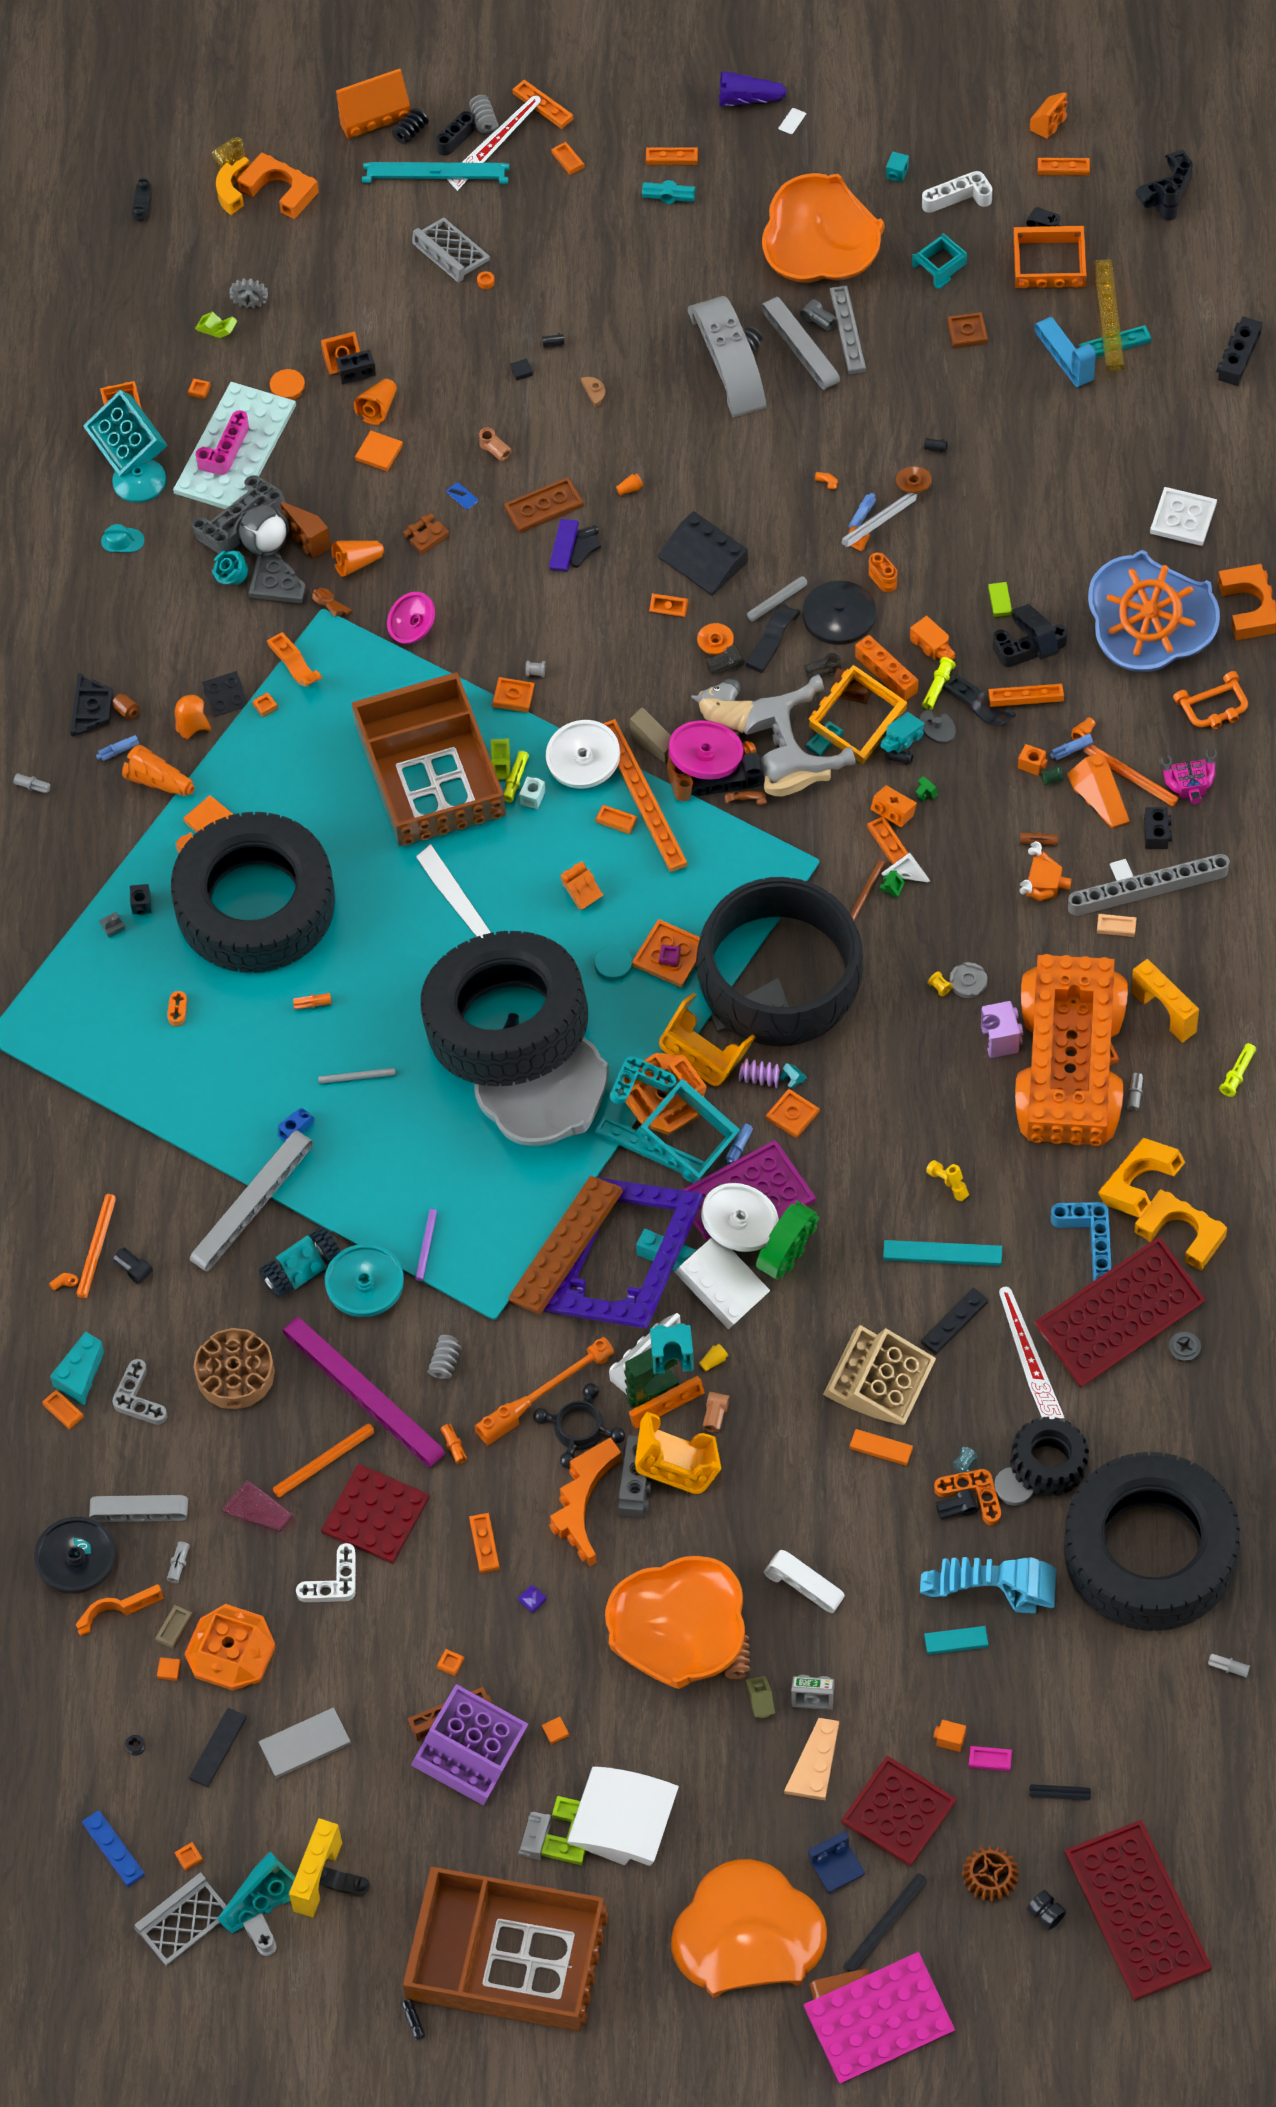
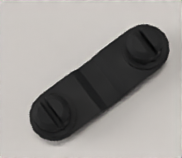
M144 177L140 178L136 185L132 208V217L138 222H142L146 218L150 205L152 187L148 179Z
M323 1867L319 1885L357 1895H363L368 1892L370 1884L366 1878Z

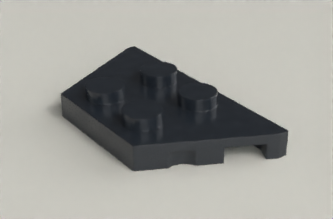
M78 673L70 730L71 736H76L110 723L113 689L106 685H101L96 680L86 679L81 673Z

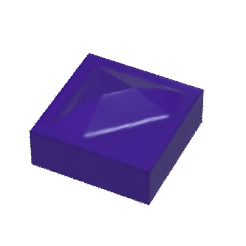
M533 1585L518 1597V1601L531 1613H534L547 1600V1597Z

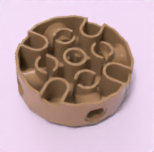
M230 1328L216 1332L210 1336V1339L203 1346H200L194 1361V1370L200 1392L209 1402L220 1408L237 1410L252 1406L264 1398L273 1385L275 1369L270 1348L255 1333L246 1329Z

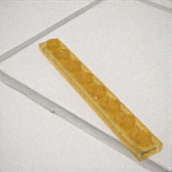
M1112 259L1094 260L1106 371L1124 369V359Z

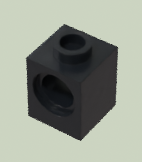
M149 884L130 886V905L133 915L151 913Z

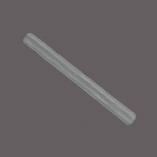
M907 493L844 536L841 542L842 545L849 547L916 501L917 495Z

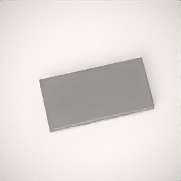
M333 1707L259 1741V1745L277 1779L351 1745V1741Z

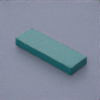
M985 1626L924 1633L927 1655L988 1648Z

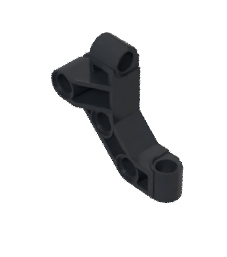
M1184 150L1165 155L1167 163L1172 170L1171 176L1142 185L1135 192L1136 197L1145 208L1155 206L1160 216L1165 220L1176 218L1177 209L1192 178L1193 163Z

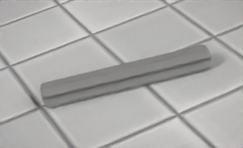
M800 576L747 613L748 619L752 622L757 620L805 587L807 580Z

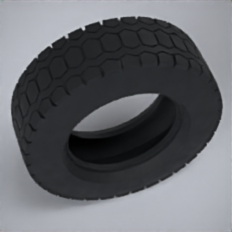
M243 812L242 816L237 813L229 815L228 819L226 817L215 821V824L213 822L203 827L204 831L202 829L193 835V838L189 839L180 851L173 867L171 896L177 923L185 940L203 959L214 963L218 967H226L227 970L236 972L238 969L240 972L251 973L252 969L254 973L265 972L266 968L267 971L279 969L278 965L282 968L291 964V960L293 962L303 957V954L309 953L320 942L322 936L324 937L330 926L335 906L332 870L321 843L303 825L292 821L290 818L280 817L278 814L269 813L267 816V812H255V815H253V812ZM265 864L284 871L295 882V890L289 902L273 915L258 920L232 918L219 911L211 902V896L217 883L229 872L246 865Z
M508 931L496 932V935L492 932L483 934V938L477 936L469 939L470 943L465 941L457 945V948L454 947L437 961V964L430 970V974L427 975L422 987L421 1014L427 1038L435 1057L453 1075L459 1078L462 1077L465 1081L471 1083L474 1081V1084L484 1086L486 1083L487 1086H499L500 1083L501 1086H511L513 1082H515V1085L526 1083V1079L530 1082L540 1078V1074L543 1077L552 1072V1068L555 1070L561 1066L563 1061L566 1062L579 1047L580 1042H582L588 1025V1004L582 977L573 957L557 942L549 938L547 939V937L542 935H535L525 931L523 934L521 931H510L509 934ZM526 987L539 992L546 998L543 1006L535 1016L514 1027L486 1030L475 1027L464 1019L467 1009L475 1000L497 989Z
M1148 1452L1135 1453V1456L1132 1453L1121 1456V1459L1118 1457L1111 1460L1107 1465L1105 1463L1096 1469L1095 1472H1092L1083 1481L1075 1493L1068 1509L1065 1524L1064 1557L1066 1567L1079 1595L1096 1612L1099 1611V1614L1108 1620L1111 1618L1114 1623L1122 1626L1126 1624V1627L1137 1630L1138 1627L1140 1630L1153 1631V1628L1155 1631L1168 1630V1627L1170 1629L1178 1628L1183 1624L1187 1625L1196 1621V1619L1208 1613L1221 1600L1233 1579L1240 1547V1527L1237 1512L1230 1496L1220 1482L1207 1470L1204 1472V1468L1196 1463L1191 1464L1190 1460L1182 1457L1177 1459V1456L1165 1453L1164 1456L1161 1452H1150V1455ZM1139 1506L1163 1507L1177 1513L1187 1521L1196 1535L1199 1549L1192 1561L1178 1572L1161 1577L1142 1576L1125 1569L1113 1558L1105 1542L1104 1535L1107 1528L1117 1516L1129 1509Z

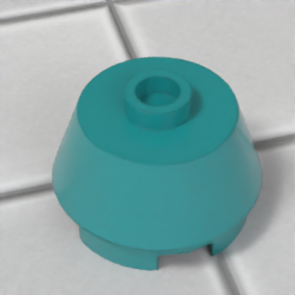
M234 550L229 552L222 551L215 557L212 573L218 582L227 585H238L245 580L248 574V567L240 552Z

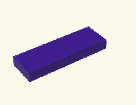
M560 519L549 564L550 570L568 571L579 526L578 520Z

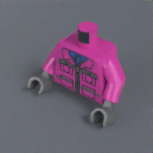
M1208 749L1205 751V757L1208 759V762L1204 759L1170 765L1172 763L1170 756H1166L1167 764L1163 763V758L1161 757L1159 764L1164 767L1163 774L1166 785L1172 791L1178 793L1180 798H1190L1192 804L1200 803L1202 801L1201 796L1206 794L1207 788L1211 787L1215 778V762H1213L1217 755L1215 749L1213 757L1208 756Z

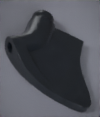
M596 525L577 530L570 559L576 568L583 563L591 552L601 548L595 536L599 534V529Z

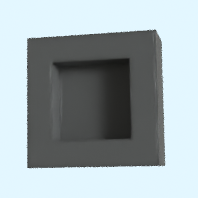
M116 912L99 920L100 925L109 938L125 930V925Z

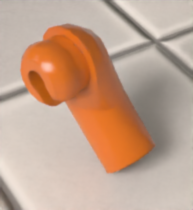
M62 1273L52 1280L49 1286L53 1291L61 1286L74 1287L78 1284V1277L74 1274Z

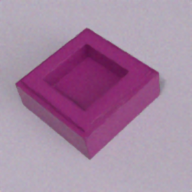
M662 945L659 964L678 967L681 947Z

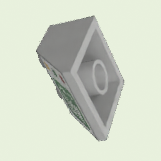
M808 1675L793 1676L791 1690L792 1707L833 1710L835 1679L827 1676H820L819 1678H813Z

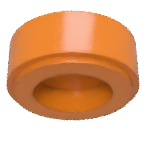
M481 272L477 276V284L480 288L489 289L493 287L495 279L491 272Z

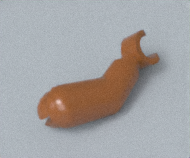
M743 791L737 792V794L731 792L725 796L726 803L734 800L743 801L749 799H757V805L767 803L764 792Z

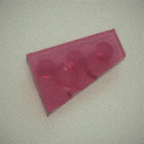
M248 1479L222 1509L223 1513L279 1532L293 1518L290 1512Z

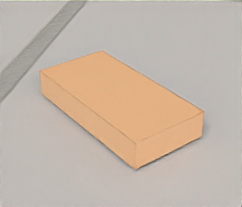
M1099 914L1098 934L1135 937V917Z

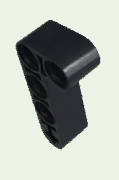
M1030 604L1011 610L1014 623L1034 641L1035 650L1040 660L1059 653L1054 628L1044 616Z
M1055 625L1053 628L1058 649H1061L1067 644L1068 631L1063 625ZM999 629L994 632L993 650L1003 666L1012 667L1038 657L1034 641L1029 636L1013 641L1006 630Z
M748 753L744 755L742 765H739L732 774L723 778L701 779L691 776L693 780L691 795L704 796L760 786L762 784V770L758 754Z

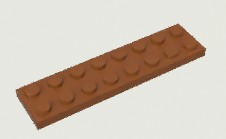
M593 1176L588 1178L508 1298L511 1304L539 1315L542 1313L622 1194L623 1190L620 1186Z

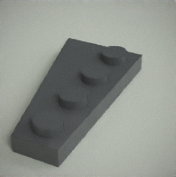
M779 978L744 996L764 1005L789 1007ZM712 1013V1020L717 1033L728 1031L729 1029Z

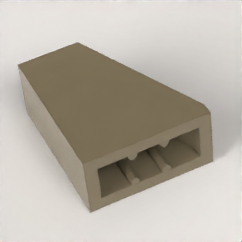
M641 707L630 718L631 740L665 763L668 760L671 735Z

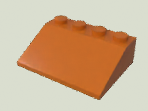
M401 69L336 90L340 125L348 139L401 121L411 110Z

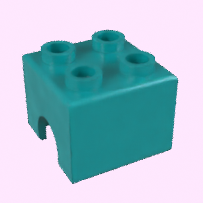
M678 1323L671 1327L657 1325L654 1328H650L654 1374L665 1373L664 1366L667 1361L672 1359L681 1362L683 1371L694 1370L690 1325Z

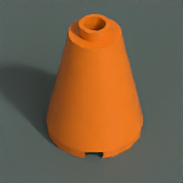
M383 379L357 396L354 401V410L358 416L361 415L364 418V422L371 425H379L385 420L397 391L394 381Z
M336 541L332 544V557L337 560L338 564L334 565L340 576H348L382 558V554H384V547L378 541Z

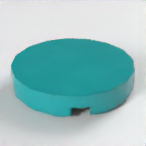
M619 945L605 946L599 950L594 960L597 973L607 980L614 981L621 977L624 978L632 969L631 954L626 948Z

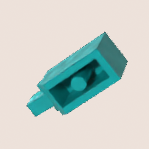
M906 712L888 725L886 735L880 747L887 752L895 750L898 753L905 748H909L913 742L919 741L922 738L925 723L909 712Z

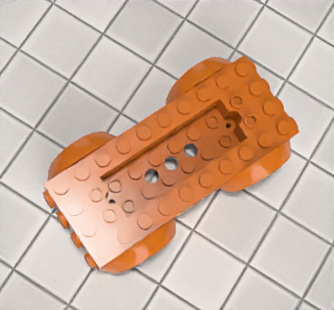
M1044 954L1038 955L1037 967L1031 968L1023 974L1021 1005L1025 1028L1033 1033L1031 1067L1023 1069L1017 1074L1015 1099L1020 1132L1027 1138V1141L1100 1146L1105 1145L1114 1136L1122 1108L1123 1080L1115 1073L1109 1071L1111 1037L1117 1035L1121 1029L1128 995L1127 979L1114 971L1115 959ZM1069 1031H1074L1077 1033V1038L1070 1040L1066 1037V1034ZM1072 1050L1076 1055L1068 1056L1066 1052ZM1069 1064L1074 1065L1076 1070L1073 1073H1068L1064 1069L1065 1066Z

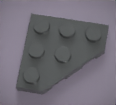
M277 551L269 556L258 555L249 590V598L303 604L306 585L296 576L293 569L282 560L281 555Z

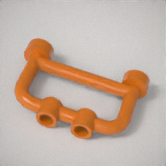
M1231 671L1223 677L1226 684L1189 697L1186 690H1180L1174 694L1173 699L1176 704L1182 705L1193 725L1202 728L1211 725L1212 729H1218L1222 726L1221 721L1228 719L1229 723H1234L1239 719L1238 715L1245 712L1248 707V701L1238 684L1240 678L1236 671ZM1231 689L1234 690L1241 703L1237 708L1231 707L1219 715L1212 714L1205 720H1199L1190 706Z

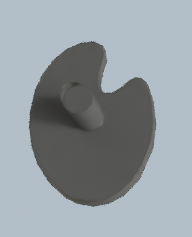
M929 709L922 712L920 720L925 723L923 732L928 738L938 743H949L955 738V724L947 714L944 713L941 717L935 718Z

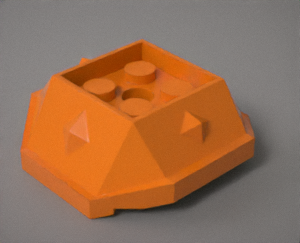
M655 1053L643 1060L673 1074L676 1078V1084L683 1078L704 1097L706 1085L684 1055L675 1056L666 1053ZM645 1071L646 1076L654 1077L652 1072ZM623 1078L624 1083H630L628 1078ZM635 1079L625 1102L642 1125L664 1099L658 1093H663L667 1096L669 1092L661 1091ZM676 1094L647 1128L669 1135L698 1118L700 1114Z
M224 1604L200 1618L184 1655L196 1679L234 1691L250 1684L253 1685L261 1682L276 1645L263 1616ZM228 1643L233 1644L230 1648L224 1647Z

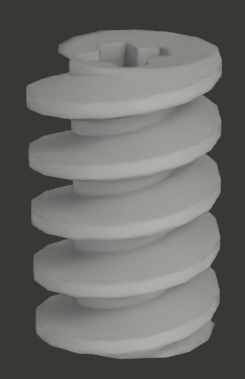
M478 95L472 98L469 107L474 116L477 130L481 133L495 131L498 128V122L488 96Z
M440 1335L427 1372L436 1378L451 1379L452 1374L450 1372L454 1371L452 1365L457 1363L454 1358L459 1357L458 1351H461L462 1348L457 1344L458 1340L455 1337Z

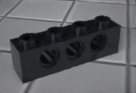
M1242 316L1240 323H1236L1234 328L1235 334L1234 336L1231 335L1228 342L1229 348L1224 350L1223 362H1219L1216 372L1219 373V381L1239 386L1262 333L1263 322Z

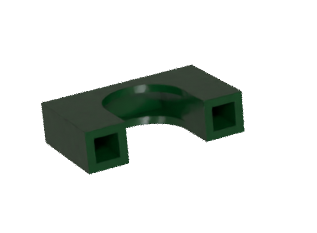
M651 1348L626 1361L624 1374L626 1376L625 1383L627 1388L625 1390L628 1395L626 1400L631 1408L639 1407L677 1387L679 1382L670 1370L671 1367L677 1365V1360L667 1361L664 1366L665 1373L654 1374Z

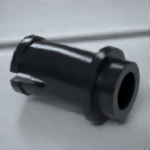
M563 334L542 336L543 347L557 345L561 347V345H565Z
M925 439L924 449L940 451V453L947 451L948 441L944 439Z
M893 750L891 751L892 754L889 753V760L902 762L905 765L912 764L914 754L910 751H900L898 753Z

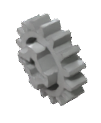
M243 278L242 282L236 280V283H232L229 295L234 304L239 303V307L244 305L245 308L250 306L255 308L256 305L261 307V303H266L268 292L264 284H258V280L253 282L252 279L246 281Z

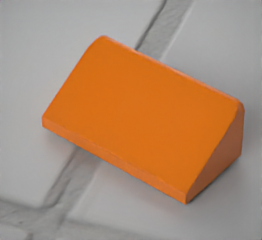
M652 593L649 612L685 617L689 599Z

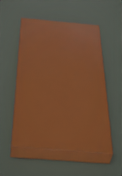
M569 477L504 504V509L519 534L584 507V502Z

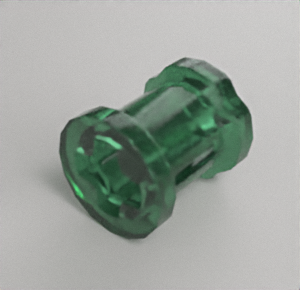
M1056 765L1055 768L1048 770L1041 769L1040 771L1044 785H1048L1049 782L1064 780L1060 765Z

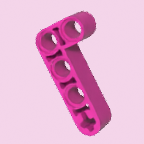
M238 410L232 414L216 449L201 447L196 450L195 456L200 470L218 475L228 473L249 430L248 416L245 411Z

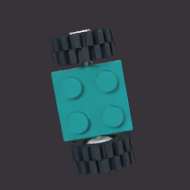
M321 1226L276 1256L278 1263L271 1260L259 1269L261 1278L264 1279V1283L267 1284L268 1289L277 1298H280L292 1288L294 1290L326 1269L324 1262L329 1264L341 1250L327 1229Z

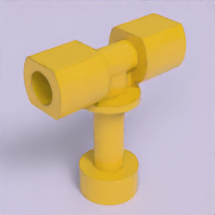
M936 1160L928 1164L927 1174L934 1178L940 1176L945 1179V1184L949 1187L952 1186L951 1188L956 1200L963 1201L969 1196L965 1183L961 1182L963 1176L958 1165L952 1164L946 1170H943V1165Z

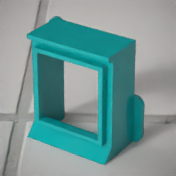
M944 233L917 254H912V267L915 268L918 265H922L934 276L933 285L937 289L947 284L951 280L950 276L967 264V253ZM944 248L954 258L941 268H937L928 258Z

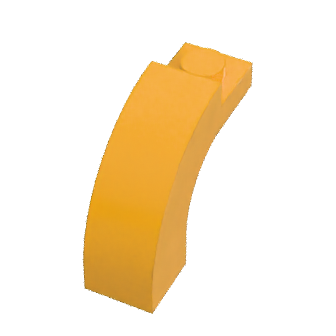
M245 156L236 161L233 166L226 163L220 169L216 178L218 200L223 209L230 215L244 206L243 196L234 188V185L238 182L237 179L250 166V162Z

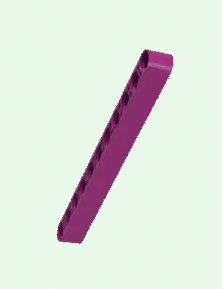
M296 1317L282 1329L285 1337L427 1467L431 1468L445 1455L444 1450L435 1440L302 1319Z

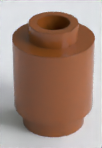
M118 694L113 699L114 709L126 719H132L138 715L139 705L127 695Z

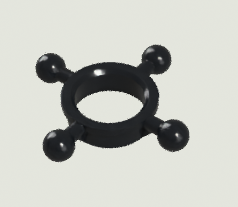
M593 1383L584 1386L583 1394L585 1397L583 1401H573L566 1404L558 1414H549L544 1408L536 1409L533 1414L535 1422L539 1424L546 1422L555 1423L554 1429L557 1439L564 1446L568 1447L566 1453L560 1457V1464L564 1468H570V1461L575 1458V1450H584L594 1446L602 1436L611 1437L614 1443H621L625 1439L626 1435L623 1429L616 1427L611 1430L604 1427L602 1415L591 1404L592 1399L596 1398L599 1393L598 1387ZM582 1410L592 1414L597 1422L593 1433L584 1438H573L567 1435L562 1429V1421L569 1413Z

